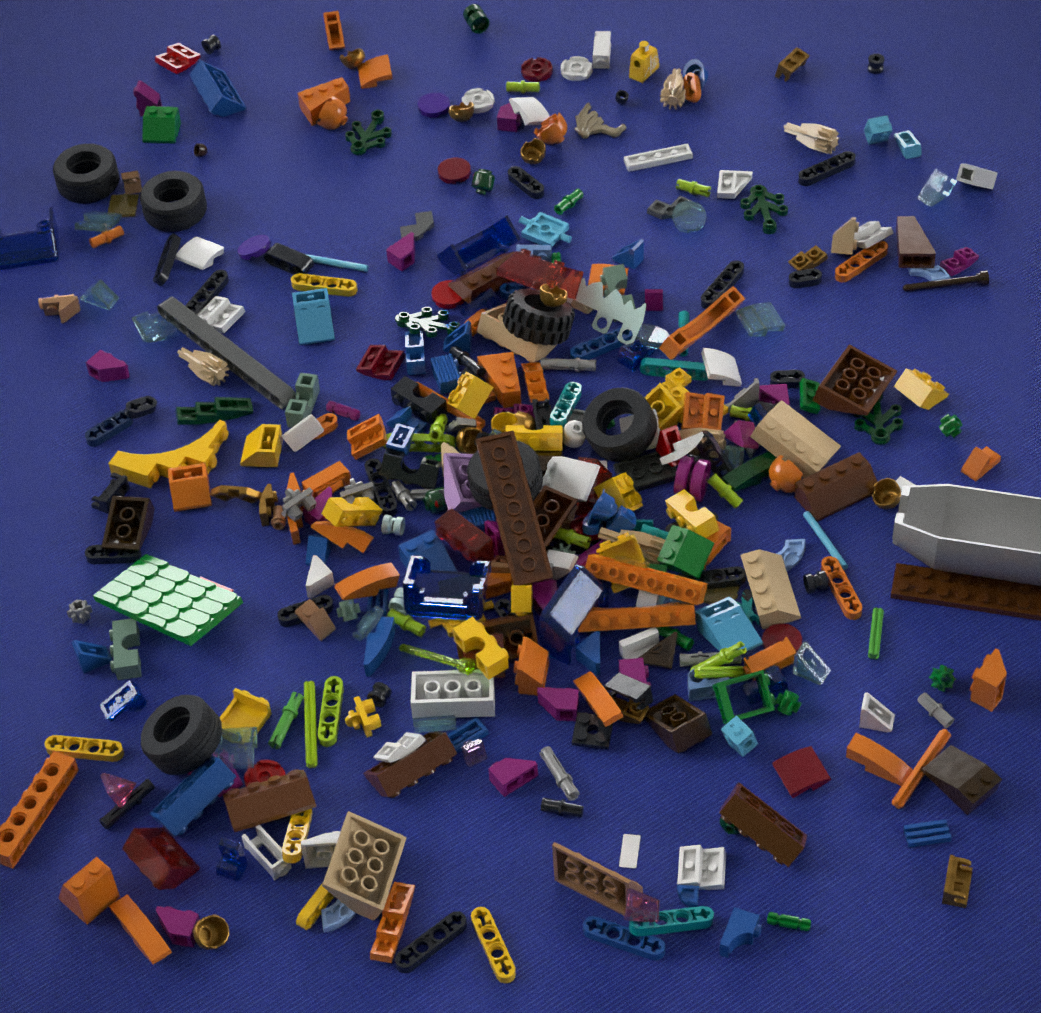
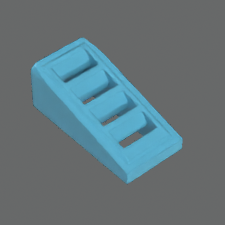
M911 131L894 134V138L906 159L921 156V144Z

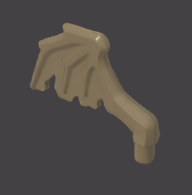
M587 103L581 112L575 116L577 127L574 129L584 139L592 134L600 133L616 138L626 130L625 124H621L616 128L604 124V120L598 117L596 111H591L588 114V111L591 110L590 103Z

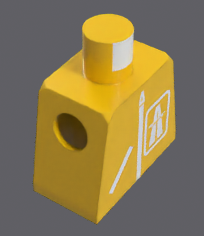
M647 41L639 43V48L632 53L630 59L629 78L643 83L659 68L658 51L655 47L650 46Z

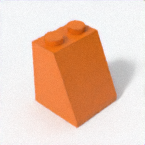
M96 857L63 884L59 900L88 925L109 905L115 902L120 895L111 869Z

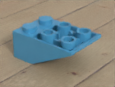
M327 288L292 293L299 345L335 340Z
M730 596L695 611L698 631L719 651L723 648H729L739 641L745 645L739 649L746 648L747 651L763 644V641L740 605Z

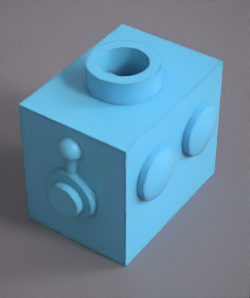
M887 115L868 119L864 128L868 145L888 141L892 133V125Z
M737 716L721 729L728 745L734 748L742 757L758 744L753 731Z

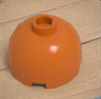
M331 96L332 100L330 102L326 101L318 116L321 120L320 122L317 121V124L325 129L335 130L341 125L344 126L348 120L346 116L347 108L340 99Z
M558 113V116L553 114L540 123L542 126L540 129L536 128L534 130L537 138L545 144H560L565 139L564 136L568 128L561 113Z
M779 455L769 468V478L772 481L770 485L776 491L795 492V482L802 479L803 473L789 459L785 462L782 460L784 456Z

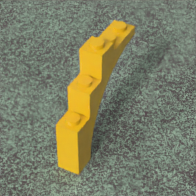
M219 420L201 438L176 450L158 454H131L117 451L108 463L111 474L125 475L129 482L151 488L158 481L159 476L169 478L168 469L205 463L209 474L217 464L215 454L218 452L223 441L228 438L229 432L226 422Z

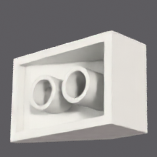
M562 456L552 457L547 464L541 490L546 485L574 497L578 501L586 502L600 466Z

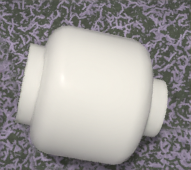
M573 420L566 423L563 428V443L571 448H578L583 445L586 438L582 422Z

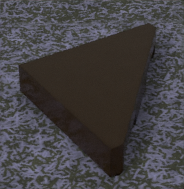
M673 632V634L660 641L638 658H643L644 665L672 670L678 632Z

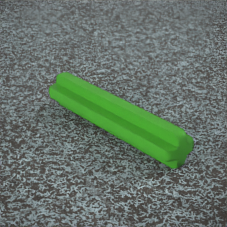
M874 608L872 614L868 657L875 660L879 658L884 614L882 608Z

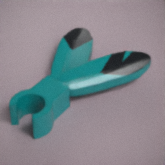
M745 589L742 592V604L737 601L735 602L740 605L751 624L752 621H756L757 625H760L759 616L752 611V593L749 589Z

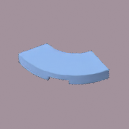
M939 265L934 268H907L910 276L924 277L929 281L951 279L949 274Z
M805 539L786 540L783 549L776 553L782 555L786 571L793 568L802 559L805 552Z
M337 899L333 905L321 910L324 933L342 927L356 913Z

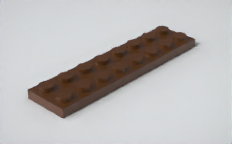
M514 430L476 439L475 442L513 585H532L553 580V574Z
M896 563L891 590V598L1041 621V586Z

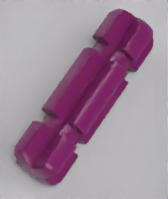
M329 401L326 404L327 411L332 413L335 411V414L347 418L350 417V419L355 421L361 415L359 410L339 403L336 404L334 401Z

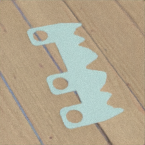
M572 269L560 286V288L568 292L567 302L571 304L574 299L597 310L598 312L592 327L601 333L608 332L613 318L622 322L623 325L617 338L620 342L631 346L644 320L646 303L637 309H634L632 300L624 305L622 296L617 289L603 298L602 282H595L585 287V278L575 282L573 277L574 270ZM601 317L607 320V326L603 329L597 326V320ZM626 329L631 330L633 333V337L629 341H625L622 338V333Z

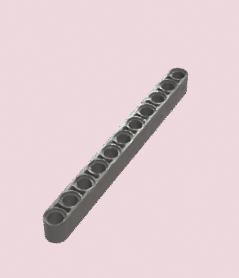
M173 296L157 306L159 314L206 352L228 363L226 367L230 368L233 373L278 408H285L290 399L296 398L295 391Z

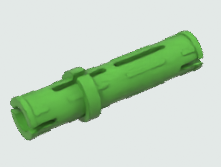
M292 692L287 705L282 709L283 714L268 742L270 747L274 748L276 744L275 749L281 748V744L293 719L298 715L299 706L304 699L302 694L298 693L297 697H295L297 692Z

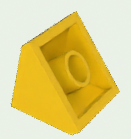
M659 383L644 398L651 408L656 410L661 431L678 424L683 407Z

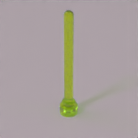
M399 645V650L456 667L460 673L465 675L472 674L475 669L473 659L464 657L458 660L410 645Z

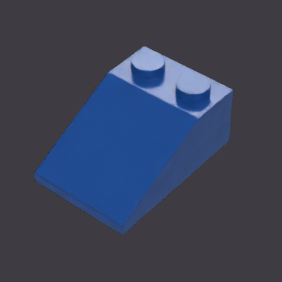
M433 530L398 545L401 562L427 599L439 594L438 582L460 577L443 543Z

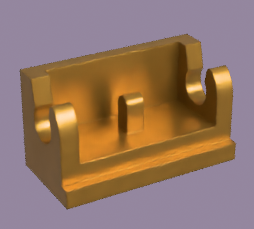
M796 47L778 64L775 77L780 78L783 73L785 75L784 81L786 82L796 69L806 64L810 55Z
M950 855L942 899L943 904L966 908L973 869L969 867L971 866L970 860Z

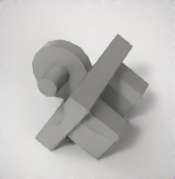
M354 478L349 479L350 485L344 487L345 491L340 492V497L350 504L353 503L355 497H369L374 501V486L372 482L363 484L360 481L356 483Z
M310 487L302 493L299 489L293 491L288 488L285 490L286 497L282 499L285 504L282 506L283 511L281 515L284 518L289 516L295 522L303 515V512L299 509L301 506H304L308 512L313 510L317 504L312 496L313 490Z

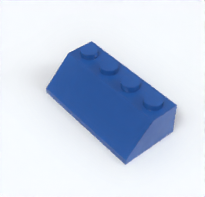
M201 60L198 62L190 77L212 114L225 117L247 108L225 71Z
M211 756L203 765L193 770L149 814L171 835H181L187 830V825L192 820H197L203 814L202 810L208 804L212 805L219 798L218 794L223 789L227 790L233 785V780L237 776L220 758Z

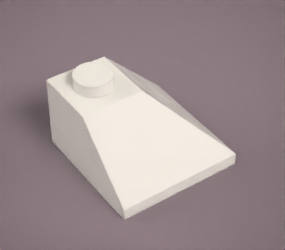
M340 831L324 833L301 841L306 868L329 867Z

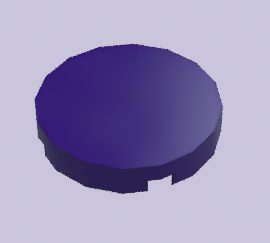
M439 92L427 93L418 100V110L426 117H439L440 114H446L450 108L449 98Z
M266 235L251 237L237 249L238 254L244 260H250L252 256H255V258L260 257L269 250L271 241Z

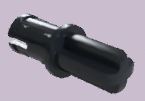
M544 797L541 802V811L557 813L559 816L566 814L582 817L584 813L583 806L566 803L565 799L560 801Z

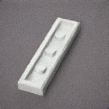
M688 144L625 156L624 163L628 172L693 159V153Z

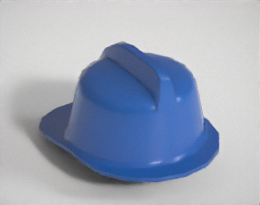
M691 59L684 66L683 79L689 72L696 74L700 79L702 91L708 80V71L700 60Z
M603 489L594 505L587 525L593 519L607 521L610 517L615 516L618 506L615 503V499L604 492L605 489Z

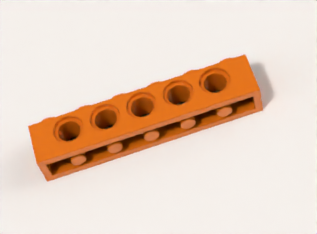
M595 553L588 555L584 575L695 605H700L704 602L708 583Z
M53 751L50 757L44 761L42 769L34 776L29 788L23 792L19 803L12 808L10 816L0 826L1 865L14 869L79 771L75 758Z

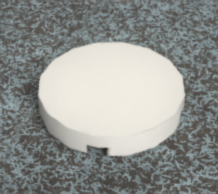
M570 57V60L562 62L561 74L567 80H585L592 74V63L585 57Z
M475 88L465 93V96L462 97V102L465 105L473 102L474 113H484L493 107L494 96L489 90L483 91L482 88Z

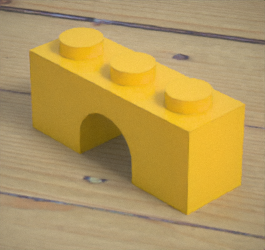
M506 425V432L514 430L516 440L527 444L534 451H562V425H543V428L540 430H528L524 425Z
M685 489L665 500L668 516L671 519L674 518L680 527H684L704 538L719 531L715 515L706 507L698 510L695 498Z
M330 497L321 514L335 527L375 526L382 509L369 497H355L352 504L342 497Z
M512 582L511 612H516L517 616L528 615V612H532L533 584L513 585Z
M471 617L453 628L454 641L465 654L473 649L482 650L476 654V663L478 669L488 680L509 668L508 652L504 648H500L495 637L486 632L481 622L478 623L474 617Z

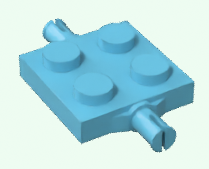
M542 212L532 219H527L523 216L519 219V223L526 225L525 229L521 232V236L539 245H551L552 248L559 240L570 243L572 240L571 236L565 234L569 229V223Z

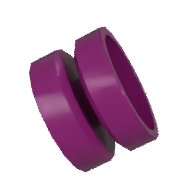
M683 456L680 459L675 476L674 495L685 489L695 498V501L702 502L708 487L707 481L710 477V461L699 459L695 464L693 457Z

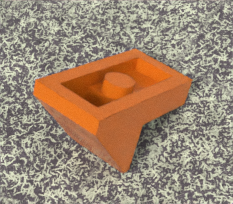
M987 446L982 450L975 447L963 465L961 472L977 481L1001 461V456Z

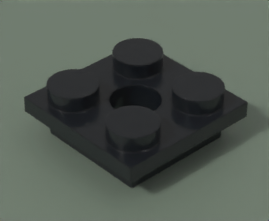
M577 712L572 745L609 749L613 723L605 727L596 714ZM592 730H595V731H597L598 733L592 735V734H589L588 732H589V731H592Z

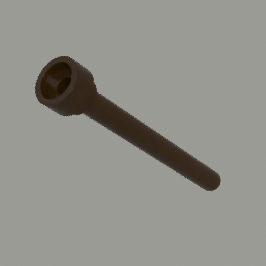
M985 270L979 271L974 276L905 284L903 290L914 291L975 282L987 285L989 284V274Z

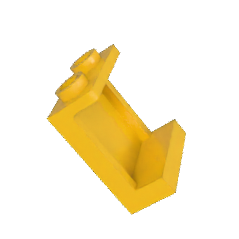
M626 532L617 536L618 541L611 543L610 540L600 543V548L596 549L599 555L648 567L635 534L629 535ZM611 582L614 594L629 588L628 586Z
M235 688L233 690V700L220 716L222 724L220 740L246 750L272 713L270 704L266 699L253 696L246 690Z

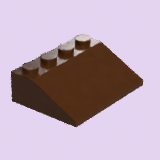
M849 344L819 385L812 401L828 410L867 416L896 375L897 370Z

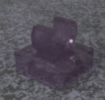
M480 738L475 741L469 739L463 742L464 746L461 749L468 767L487 759L484 744Z

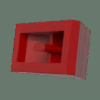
M677 425L659 432L656 451L661 457L674 452L675 449L672 444L682 440ZM680 459L668 464L674 467L679 464Z

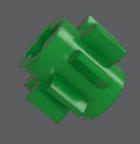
M947 414L941 418L940 422L942 424L939 425V428L946 437L952 435L954 438L961 433L960 427L963 424L956 415L950 417Z
M940 665V669L932 668L933 672L929 676L933 682L931 684L932 687L938 688V690L943 692L945 687L953 688L952 685L954 680H956L952 674L954 672L953 669L947 668L944 665Z
M785 690L784 694L779 693L776 698L777 710L791 716L792 712L797 713L802 704L798 701L800 696L788 690Z

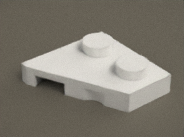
M720 170L717 198L735 199L752 179V172Z

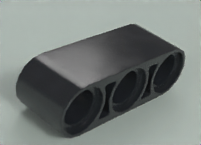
M275 243L264 254V259L268 264L293 275L297 273L307 274L314 266V261L310 256L279 243Z

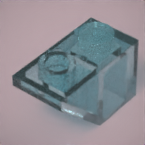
M935 169L917 199L932 207L949 195L957 181L944 172Z

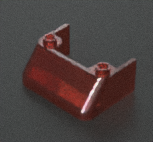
M521 248V251H516L498 267L496 275L536 290H540V286L543 284H548L550 289L557 285L558 288L565 289L568 292V298L576 299L584 272L565 267V263L554 260V263L542 260L540 256L532 255L531 251Z

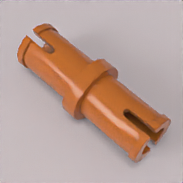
M120 225L108 231L104 230L102 234L89 239L92 248H96L104 243L109 244L113 239L123 236L124 230Z

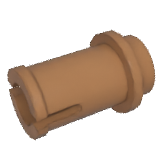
M277 505L272 509L273 519L271 520V525L274 529L281 530L286 526V519L281 515L283 511L282 506Z

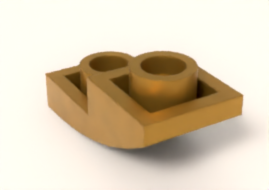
M815 245L805 254L802 251L799 252L788 263L797 271L813 269L827 260L828 256Z
M271 484L266 485L260 498L259 515L262 526L269 525V517H272L271 511L275 506L274 502H278L277 492L272 490Z
M616 696L612 698L624 716L619 721L641 724L649 706L639 710L637 706L641 702L635 703L632 699L627 702Z

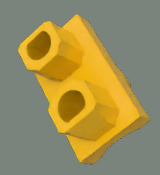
M360 696L354 697L356 712L354 710L348 712L349 715L345 718L346 725L359 729L361 724L366 738L371 737L372 730L381 727L378 713L367 716V714L376 711L373 700L371 698L361 701Z

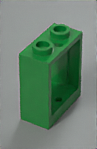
M764 670L712 684L723 724H727L735 717L726 686L756 678L764 708L736 716L742 720L775 710V697L773 694H770L768 688L770 680L768 675L764 674Z

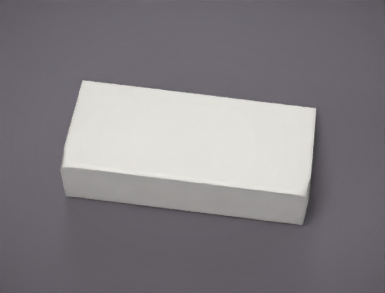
M310 414L285 432L282 438L294 452H297L323 433L324 429L319 421Z

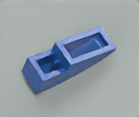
M420 330L419 334H411L407 331L405 332L408 375L426 374L423 330Z
M378 617L376 633L368 632L364 658L366 677H370L378 669L391 648L396 631L394 617Z

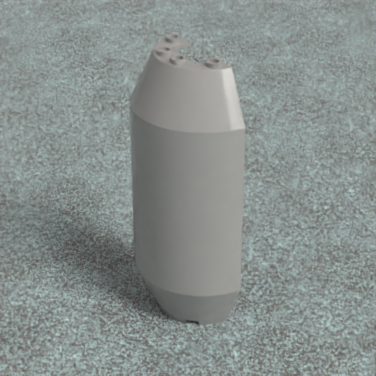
M952 484L902 487L899 511L896 513L894 521L893 544L934 570L1041 586L1040 497Z

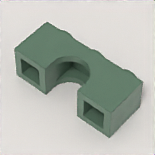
M624 264L603 268L600 282L605 286L604 297H607L615 289L627 288L628 278ZM632 294L621 295L624 305L632 300L633 307L636 309Z
M299 374L295 384L296 398L289 400L285 410L287 427H294L312 413L320 392L318 375Z
M132 618L112 621V629L109 630L110 640L113 641V645H110L111 657H114V661H110L112 673H116L117 680L142 677L138 649L127 650L133 646H140V632L137 621Z

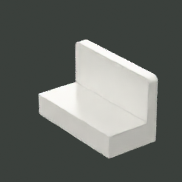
M656 627L619 641V654L622 659L638 658L658 644L659 632Z

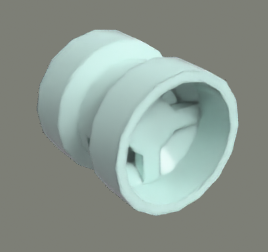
M384 515L381 528L382 533H394L396 536H402L405 529V518L399 516L393 518L391 515Z
M397 588L394 598L391 599L388 605L389 609H395L405 615L409 608L408 605L414 599L413 593L406 588Z

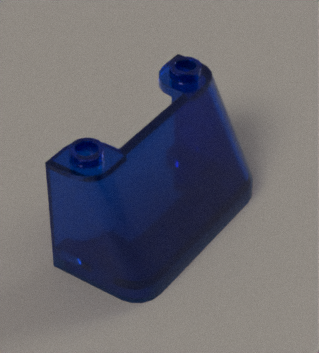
M411 556L403 581L405 612L415 617L468 620L474 617L476 621L480 620L485 607L490 561L473 562L470 566V573L431 570V563L427 558Z

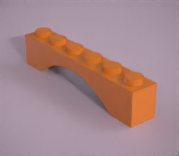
M732 286L699 316L668 336L659 348L670 360L675 359L737 310L745 300L744 296Z
M672 602L630 608H575L573 611L574 632L696 625L694 604L687 602Z

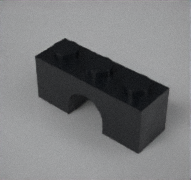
M406 376L390 388L393 403L403 408L410 406L411 413L424 422L432 425L438 415L447 414L445 399L433 392L427 397L419 398V384Z
M386 449L379 475H383L384 478L389 480H402L403 483L409 485L413 483L418 484L424 489L435 488L442 462L423 458L418 469H410L404 463V452Z

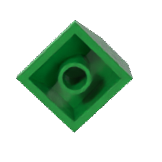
M146 106L143 115V143L175 144L181 125L178 107Z
M672 525L657 561L662 565H667L669 570L699 579L715 543L688 529Z

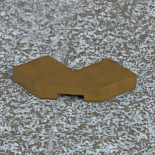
M220 485L211 489L210 495L225 502L238 498L252 504L260 501L262 493L248 487Z

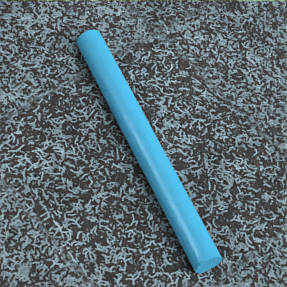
M308 255L314 263L368 272L369 268L368 265Z
M810 511L804 512L803 516L831 556L837 558L843 570L848 567L845 560Z

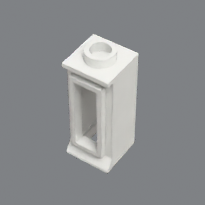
M595 31L593 68H609L611 31Z
M257 825L255 827L258 836L250 841L246 834L242 835L244 848L256 858L275 881L280 876L288 873L292 868L291 863H286L282 859V848L260 825ZM264 845L278 861L272 865L257 848Z

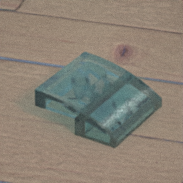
M97 211L83 213L84 220L75 222V229L106 232V230H110L120 221L122 214Z
M771 302L749 305L736 311L749 336L765 337L768 331H783L786 326Z
M146 311L131 317L143 342H158L179 336L174 323L170 322L169 319L168 321L165 320L159 312L150 315Z
M455 715L413 718L415 733L457 730Z
M257 727L222 729L221 739L213 756L220 758L230 770L254 768V748H257Z

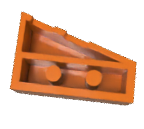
M342 77L297 93L299 107L312 126L320 119L318 117L325 102L332 100L331 96L340 99L345 105L350 102L349 87Z
M507 352L477 356L479 365L486 370V374L483 377L486 383L494 387L492 390L502 407L509 408L513 407L514 404H522L514 353Z

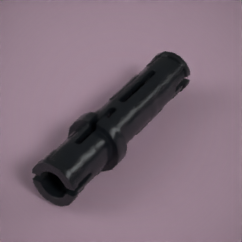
M453 346L449 350V353L453 358L457 359L459 365L465 366L478 378L485 376V368L472 359L469 353L462 351L458 346Z
M146 778L136 789L130 790L121 802L100 818V824L108 830L136 804H141L142 799L155 789L154 784Z

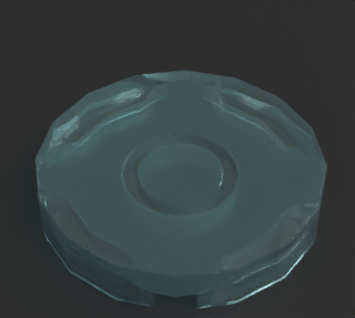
M694 201L681 202L675 206L672 212L673 224L680 231L686 233L699 231L704 227L707 218L704 207Z
M642 324L635 339H639L640 343L644 346L659 348L669 334L658 326Z
M379 606L373 608L375 609L374 612L372 610L368 611L357 624L356 628L358 631L357 633L353 631L352 634L357 641L364 639L381 619L384 610Z

